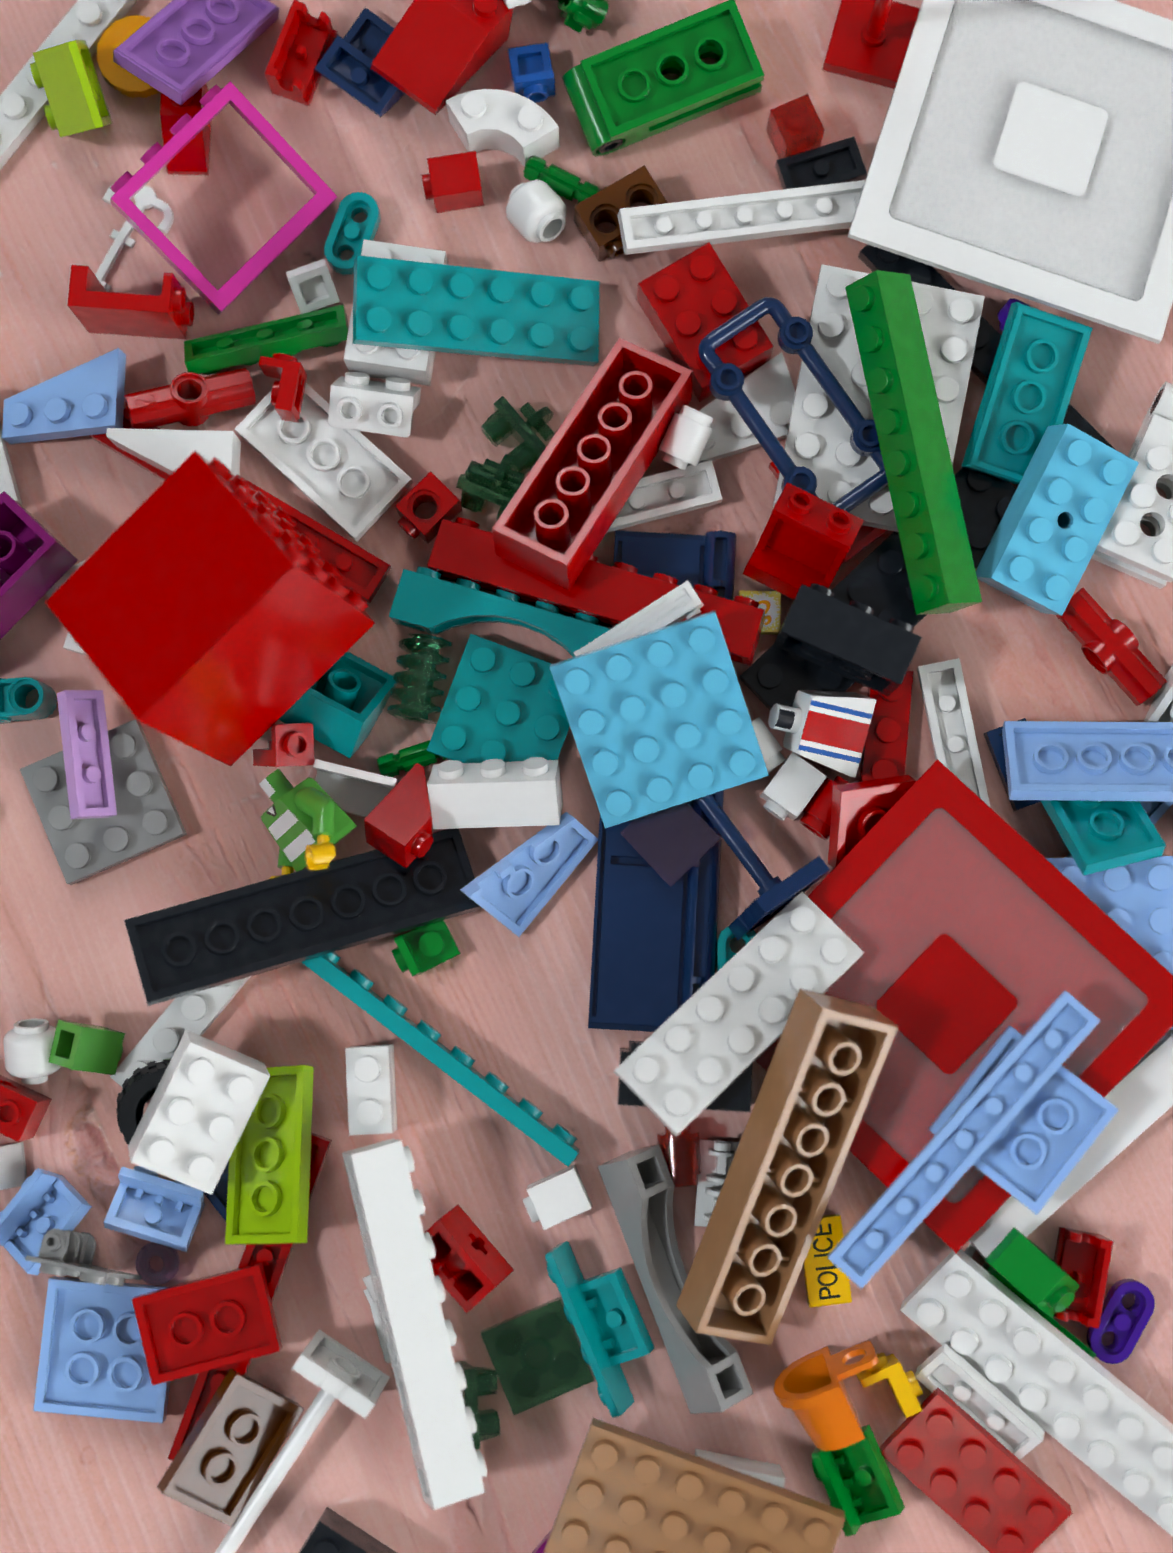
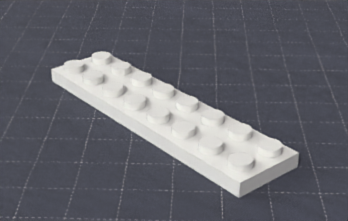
M960 1249L955 1253L952 1250L902 1302L900 1311L941 1345L947 1343L1048 1434L1173 1537V1424Z

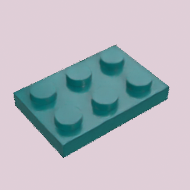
M1040 800L1083 876L1163 855L1166 844L1139 801Z

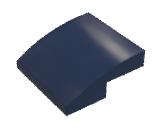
M365 7L345 37L342 38L339 35L336 37L315 67V70L381 118L405 93L371 69V63L395 28Z

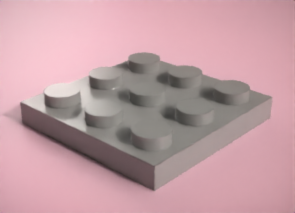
M136 719L108 731L117 810L116 816L89 819L70 818L63 751L20 769L63 876L69 885L187 835L143 728Z

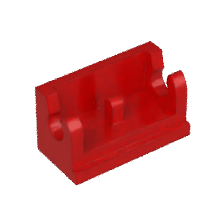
M293 0L264 73L272 94L310 106L321 78V74L315 70V67L338 35L337 30L333 29L331 20L325 12L321 11L319 18H315L308 13V8L304 3Z
M1059 1227L1054 1261L1080 1287L1075 1291L1072 1303L1064 1311L1057 1312L1054 1315L1055 1318L1068 1322V1319L1081 1322V1324L1087 1327L1099 1329L1114 1241L1100 1234Z

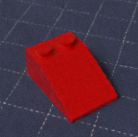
M413 0L371 63V69L431 113L437 115L446 105V100L454 97L509 38L513 8L508 9L503 0Z

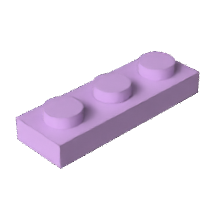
M103 690L61 691L57 693L70 818L89 819L116 816L117 810Z

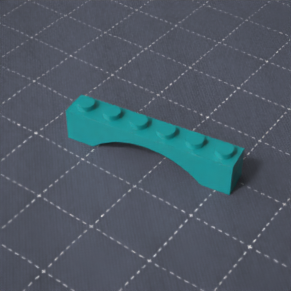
M419 566L416 572L403 569L389 613V617L396 624L432 635H437L454 627L474 623H505L521 626L548 637L563 647L572 657H575V651L610 630L609 628L599 626L600 620L583 613H576L574 618L559 614L560 608L552 604L536 601L535 606L520 603V596L511 592L497 589L495 595L479 591L481 586L470 580L457 578L455 583L441 580L439 572Z

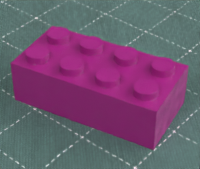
M5 491L0 494V640L78 561L41 523Z

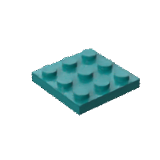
M470 634L427 751L448 760H457L462 763H482L488 759L515 762L524 761L532 757L558 760L570 725L550 670L552 663Z

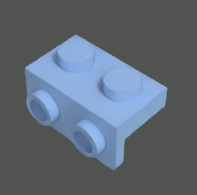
M134 1166L133 1169L121 1167L118 1174L120 1183L103 1222L105 1228L187 1252L205 1206L203 1191L176 1180L173 1182L159 1178L156 1172L141 1166Z
M38 1168L22 1183L18 1193L6 1208L0 1212V1246H3L26 1273L38 1276L41 1263L25 1260L26 1255L38 1257L43 1237L49 1230L73 1231L92 1206L64 1176Z

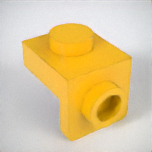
M878 1353L879 1361L875 1366L856 1374L863 1388L886 1378L898 1406L906 1418L922 1411L916 1398L923 1395L922 1389L913 1371L904 1372L899 1360L893 1353L888 1356L885 1353Z

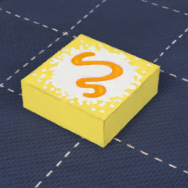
M739 590L738 596L757 601L759 603L758 608L765 610L766 619L761 634L778 635L781 620V593L777 591Z

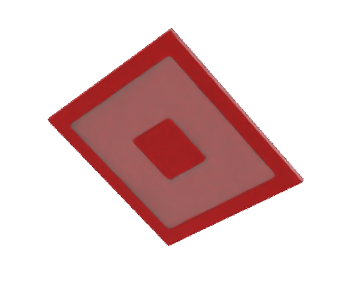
M938 759L807 896L864 952L862 957L824 994L872 1006L898 1027L849 1149L887 1188L934 1136L928 1128L1007 1026L1010 1025L1020 1034L1024 1035L1063 990L1071 994L1101 1021L1065 1060L1062 1066L1104 1098L1173 1027V975ZM780 1037L755 1060L766 1072ZM972 1165L925 1217L923 1222L957 1253L1011 1197V1194Z

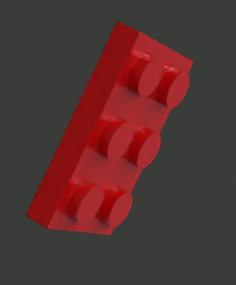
M262 1262L132 1298L152 1386L279 1352L283 1348Z

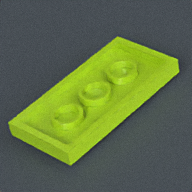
M312 1066L266 1067L270 1078L229 1159L225 1244L227 1245L307 1243L314 1074V1067Z

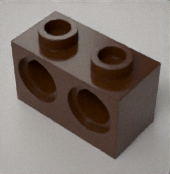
M645 165L574 206V222L599 262L607 257L615 259L624 254L617 216L620 209L630 208L637 202H645L649 205L668 203ZM602 222H610L616 226V229L611 233H602L596 229V226Z

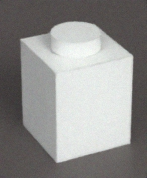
M792 752L761 793L760 797L766 801L763 807L782 821L786 817L794 821L827 776Z
M575 1164L527 1186L529 1196L523 1199L531 1221L534 1223L540 1220L544 1230L592 1209V1203Z

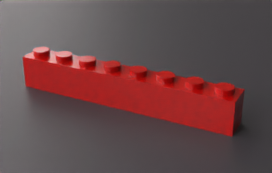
M457 517L455 522L442 519L427 564L429 569L439 572L441 578L455 582L457 578L470 580L481 586L480 589L494 593L497 589L508 591L520 596L522 601L535 604L536 601L549 603L559 607L560 612L574 616L576 613L587 614L599 619V623L612 627L620 624L680 586L677 585L678 580L671 576L654 573L653 578L637 574L638 569L626 563L614 562L613 567L598 563V558L592 555L571 589L567 590L495 555L492 532L481 530L478 523L462 517ZM695 584L694 590L704 604L700 608L701 613L699 615L715 610L731 660L751 666L766 619L765 610L758 608L759 603L753 599L735 596L734 601L719 597V592L711 587Z

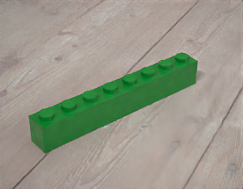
M875 270L846 286L845 289L916 615L952 613L982 602L912 281L910 274Z

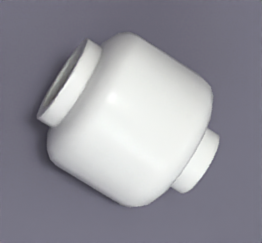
M541 180L528 181L517 185L511 191L506 207V216L527 241L533 243L552 241L562 232L566 224V205L546 182Z
M41 1018L21 1020L14 1023V1028L5 1034L3 1041L5 1069L10 1075L22 1078L23 1084L35 1085L44 1083L48 1080V1075L55 1073L61 1067L49 1062L56 1028L49 1025L48 1020Z

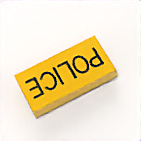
M840 1214L822 1216L803 1264L809 1308L852 1303L849 1277L828 1259V1254L844 1237Z

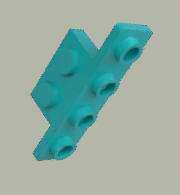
M565 1241L545 1254L547 1272L552 1282L558 1287L564 1302L565 1316L574 1326L581 1342L582 1357L590 1365L598 1383L599 1398L608 1407L611 1417L615 1418L621 1416L634 1403V1397L620 1364L645 1356L655 1347L622 1268L620 1267L584 1280L568 1241Z

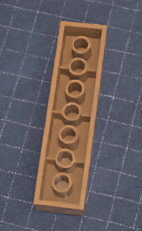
M799 989L676 1304L696 1333L760 1344H772L898 1029L894 1023L874 1007Z

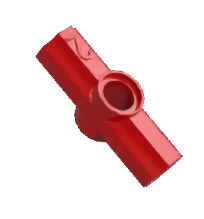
M241 368L202 377L194 372H184L177 375L170 385L125 394L124 400L132 429H149L176 422L189 427L199 426L209 418L210 414L256 404V395L249 370Z
M1081 588L1071 597L1062 616L1056 615L1082 644L1081 650L1088 662L1100 673L1108 674L1136 706L1141 705L1167 682L1163 675L1158 672L1138 649L1139 643L1132 631L1117 619L1112 620L1084 588Z

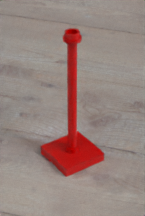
M841 0L822 70L895 89L920 8L895 1L892 2L893 0Z

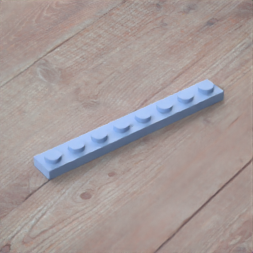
M1063 990L828 1254V1259L862 1289L1101 1020L1066 990Z

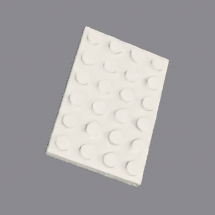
M822 264L809 322L813 329L811 344L865 420H874L845 289L846 286L869 273ZM912 282L953 465L985 296ZM802 361L784 449L797 467H806L815 474L817 478L815 493L819 498L832 504L876 474L880 469L871 456H861L852 449L850 444L851 428ZM780 472L773 507L782 493L781 485L784 477ZM886 486L849 512L863 519L862 525L898 532L889 486Z

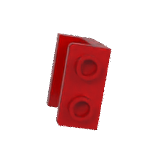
M71 265L67 306L89 333L186 340L187 326H193L194 303L189 301L185 288L181 287L173 273L164 272L162 293L160 295L115 293L105 290L89 266Z
M787 482L743 571V575L793 600L801 584L810 587L811 583H816L829 588L864 520Z

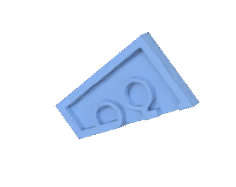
M117 348L5 399L2 439L9 444L106 434L107 428H123L126 354Z
M565 812L561 815L560 825H547L460 890L520 937L595 845L598 838L577 819Z

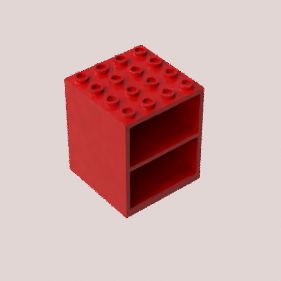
M196 451L45 602L139 722L230 767L375 624L364 611L369 606L367 601L352 587L348 589L342 582L345 578L343 574L328 560L324 561L318 555L321 551L319 547L306 534L302 533L300 535L294 528L297 525L296 521L280 506L276 507L261 491L258 490L256 492L240 475L236 474L234 476L218 458L214 457L211 461H208Z

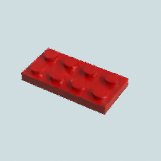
M939 1387L920 1405L921 1412L908 1417L880 1445V1450L886 1460L990 1553H1032L1072 1514L1070 1504Z

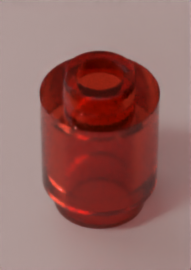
M689 1124L675 1137L665 1126V1132L657 1134V1145L659 1144L674 1187L698 1185V1174L702 1173L699 1131H691Z

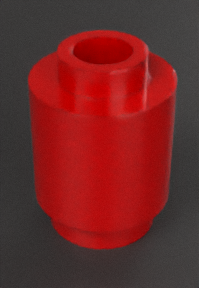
M836 776L834 780L826 778L803 809L804 815L799 822L813 834L827 841L830 837L833 786L848 784L849 782L839 776Z

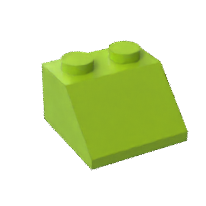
M74 40L33 53L35 62L30 63V68L37 88L45 89L49 105H45L44 110L52 131L58 129L61 138L113 124L86 40Z

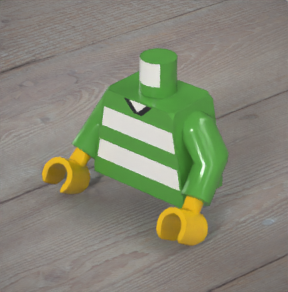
M277 769L259 783L260 787L274 803L261 815V819L280 847L277 867L282 869V875L271 876L270 879L294 873V870L296 872L301 871L306 867L309 870L328 868L330 861L335 856L334 845L356 828V824L313 778L308 777L293 787L281 770Z

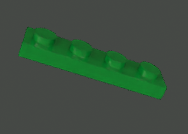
M344 305L184 341V360L187 371L211 375L223 368L257 364L260 356L272 357L274 353L293 356L302 350L314 347L338 345L341 341L347 340L349 329Z

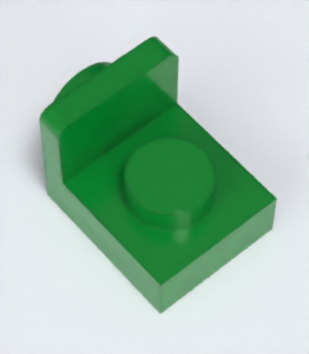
M445 920L418 927L404 935L401 934L395 937L394 940L397 947L392 949L393 956L402 972L409 970L413 977L461 954Z

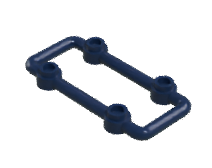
M764 297L759 299L701 340L698 352L702 363L711 374L709 380L710 391L717 399L730 401L784 477L781 485L782 491L788 482L818 497L815 493L817 488L815 474L806 467H797L742 390L744 384L742 371L736 365L723 363L715 352L716 348L765 315L770 314L780 328L777 340L781 349L789 354H798L851 428L850 444L852 449L861 456H871L880 469L876 474L832 503L850 512L888 486L875 422L872 419L865 420L811 344L813 329L810 323L804 318L792 317L784 304L776 298Z

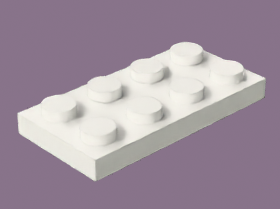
M307 383L298 423L281 419L275 410V406L271 404L270 391L235 428L236 432L357 542L413 483L412 478L360 431L330 427L328 425L329 403Z

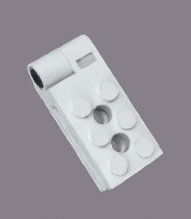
M1169 382L1163 383L1146 413L1128 455L1129 458L1139 462L1091 557L1093 560L1159 589L1165 587L1167 581H1173V384ZM1156 487L1161 488L1165 492L1167 499L1159 495ZM1140 524H1144L1149 528L1151 537L1142 532Z

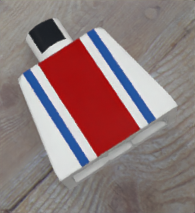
M798 690L792 707L777 703L773 705L769 714L768 724L771 729L786 732L783 740L784 748L847 776L856 778L877 700L855 692Z

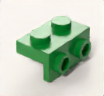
M870 1425L861 1427L865 1437L864 1440L835 1451H823L816 1447L812 1453L814 1474L823 1483L830 1499V1506L845 1512V1522L842 1529L846 1537L855 1535L862 1524L900 1515L905 1508Z

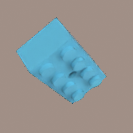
M1070 424L1048 426L976 569L977 579L1041 613L1062 616L1139 462Z

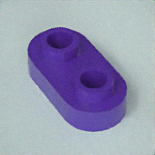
M1122 1279L1110 1288L1103 1302L1099 1329L1089 1327L1086 1337L1089 1349L1097 1354L1096 1357L1108 1364H1118L1125 1361L1131 1355L1154 1312L1155 1300L1148 1287L1134 1279ZM1132 1293L1135 1297L1134 1304L1129 1308H1124L1122 1304L1123 1297L1126 1294ZM1109 1331L1113 1332V1343L1104 1346L1102 1344L1103 1334Z

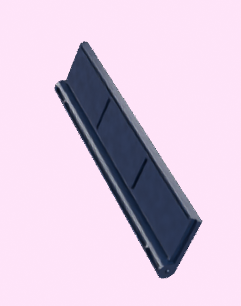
M722 530L710 531L705 533V535L615 531L614 562L632 565L638 569L637 574L653 578L654 573L671 576L678 580L677 585H681L688 580L693 588L695 584L708 586L717 590L719 597L733 600L736 555L735 533ZM724 790L712 794L722 809ZM695 800L608 828L604 827L600 815L588 1028L655 1032L715 975L722 836Z

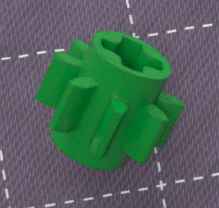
M558 0V8L562 10L560 16L565 18L564 24L580 33L583 27L590 30L591 28H597L603 22L608 11L607 0Z

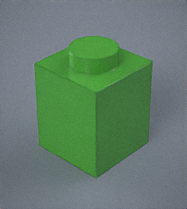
M58 1020L49 1062L71 1070L115 1075L118 1062L123 1053L122 1044L125 1033L102 1026Z

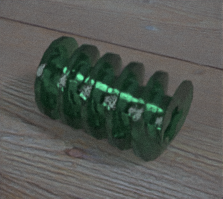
M408 634L412 638L400 640L399 648L409 654L400 655L396 658V664L406 671L396 672L393 675L394 681L404 687L394 688L390 692L391 697L399 701L400 704L388 706L387 712L402 720L436 724L428 719V715L440 713L442 708L432 703L431 698L444 696V691L435 687L434 682L447 680V675L437 670V665L450 663V659L440 654L439 651L442 648L452 647L453 642L432 635Z

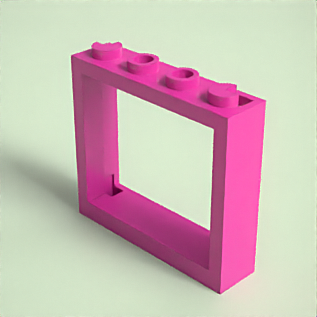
M231 81L223 89L217 84L214 85L199 101L204 107L193 118L188 113L183 115L170 129L174 136L163 147L158 142L151 146L140 158L145 165L133 176L128 171L125 172L110 188L115 193L110 198V204L218 315L338 197ZM230 104L310 189L314 196L217 290L137 208L131 199Z

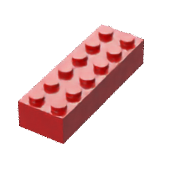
M619 337L493 526L492 534L495 555L570 590L658 453V448L674 413L679 414L682 405L688 406L692 400L693 371Z

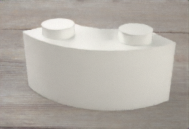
M480 89L464 92L446 100L449 122L468 152L476 151L477 153L482 150H501L515 156L525 167L531 156L542 158L560 147L559 126L543 108L524 96L499 89Z

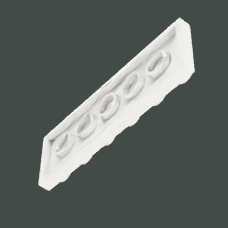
M800 892L615 1069L614 1073L677 1137L782 1035L800 988L824 994L862 957L864 952L803 892Z

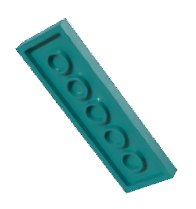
M357 255L354 259L353 344L595 366L599 363L600 281Z

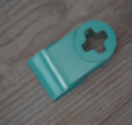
M28 677L0 678V724L10 723L11 721L41 720L54 712L57 705V697L52 687ZM37 689L39 698L36 705L32 708H27L26 696L30 691Z

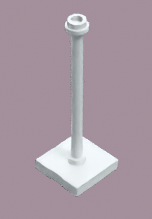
M320 1329L317 1331L292 1369L320 1387L321 1390L215 1553H235L334 1400L338 1399V1401L366 1419L390 1378L388 1375Z

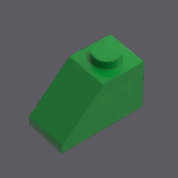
M1015 1227L985 1259L1027 1299L1051 1318L1057 1312L1064 1311L1072 1303L1075 1291L1080 1287L1053 1259Z

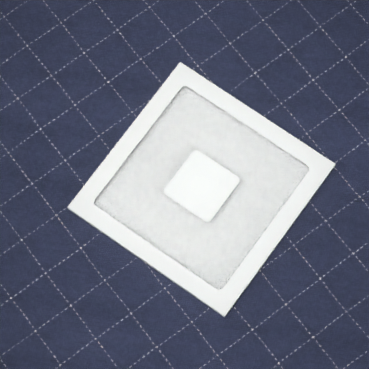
M923 0L847 237L1159 344L1162 341L1173 303V20L1116 0Z

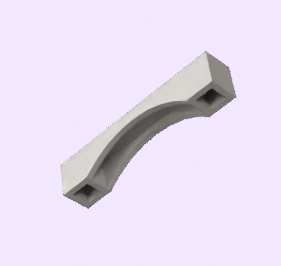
M659 1144L627 1152L598 1166L690 1414L723 1412L753 1394L737 1350L724 1337L696 1333L676 1306L687 1274L679 1253L674 1229V1183Z

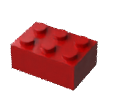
M710 242L639 282L637 290L638 303L674 362L693 371L692 391L699 402L713 395L709 388L711 374L702 363L698 352L701 340L717 327L749 307ZM756 321L716 348L715 352L723 363L736 365L743 375L746 376L770 361L774 346L760 323Z

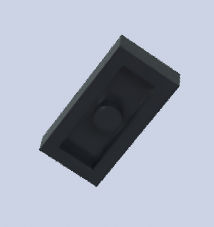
M855 137L779 159L775 165L783 190L865 180L867 175Z

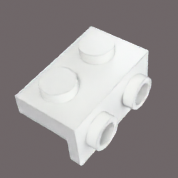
M346 372L345 377L340 376L331 385L328 425L336 428L409 437L412 430L413 411L420 404L421 387L410 386L411 381L403 378H386L385 383L371 381L370 375L366 373Z

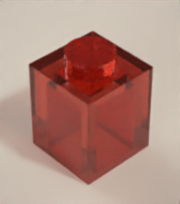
M808 94L771 109L766 132L779 159L820 147L825 131Z

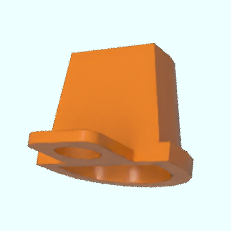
M864 1341L831 1355L828 1346L794 1361L775 1380L773 1391L782 1407L793 1411L818 1449L835 1451L865 1439L857 1412L843 1383V1379L867 1370L878 1363L879 1360L871 1341ZM865 1355L864 1358L856 1363L845 1364L854 1356Z

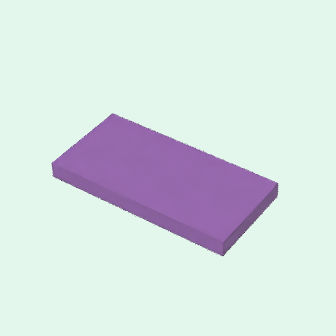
M172 0L113 50V62L179 105H182L278 20L279 7L268 0Z

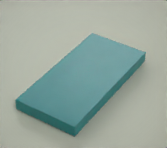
M1018 302L1011 304L961 465L962 467L1019 485L1047 427L1061 425L1064 422L1093 329L1092 327Z

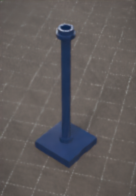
M712 794L695 799L698 806L760 887L757 891L760 896L728 926L737 940H740L782 911L800 892L805 894L830 870L822 858L818 856L783 881L778 876L773 878Z

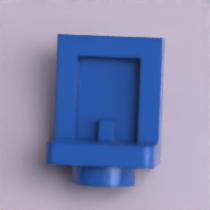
M548 42L508 48L514 93L524 96L535 103L542 102L548 97L556 96L554 71H552Z

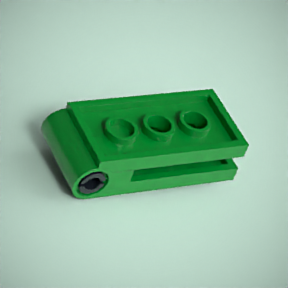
M728 0L581 60L579 65L571 68L563 75L562 80L592 155L603 156L761 92V81L764 80V72L735 0ZM713 58L718 62L710 65L704 63L702 59ZM667 73H675L680 78L668 80L663 76Z

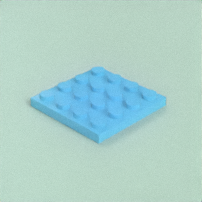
M715 610L550 665V670L605 828L769 776Z

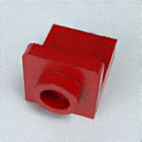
M274 353L272 358L260 356L259 367L264 375L280 379V381L275 380L273 383L271 404L275 406V410L282 420L298 423L308 376L301 362H297V358L282 353Z
M273 724L271 727L272 740H268L269 748L253 749V766L286 767L314 765L313 724Z

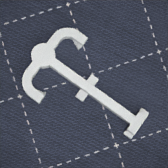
M111 186L102 198L108 204H110V198L115 194L110 189ZM144 186L134 196L135 205L142 213L145 209L152 207L162 211L164 218L157 228L167 234L174 221L173 212L166 202L157 198L151 187ZM127 220L120 232L113 229L110 237L115 240L95 274L107 292L110 291L111 286L104 282L124 245L132 248L136 242L130 238L134 227Z

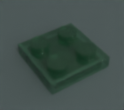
M561 1296L481 1330L480 1334L514 1415L594 1381L590 1366L582 1357L580 1342L573 1325L565 1316Z

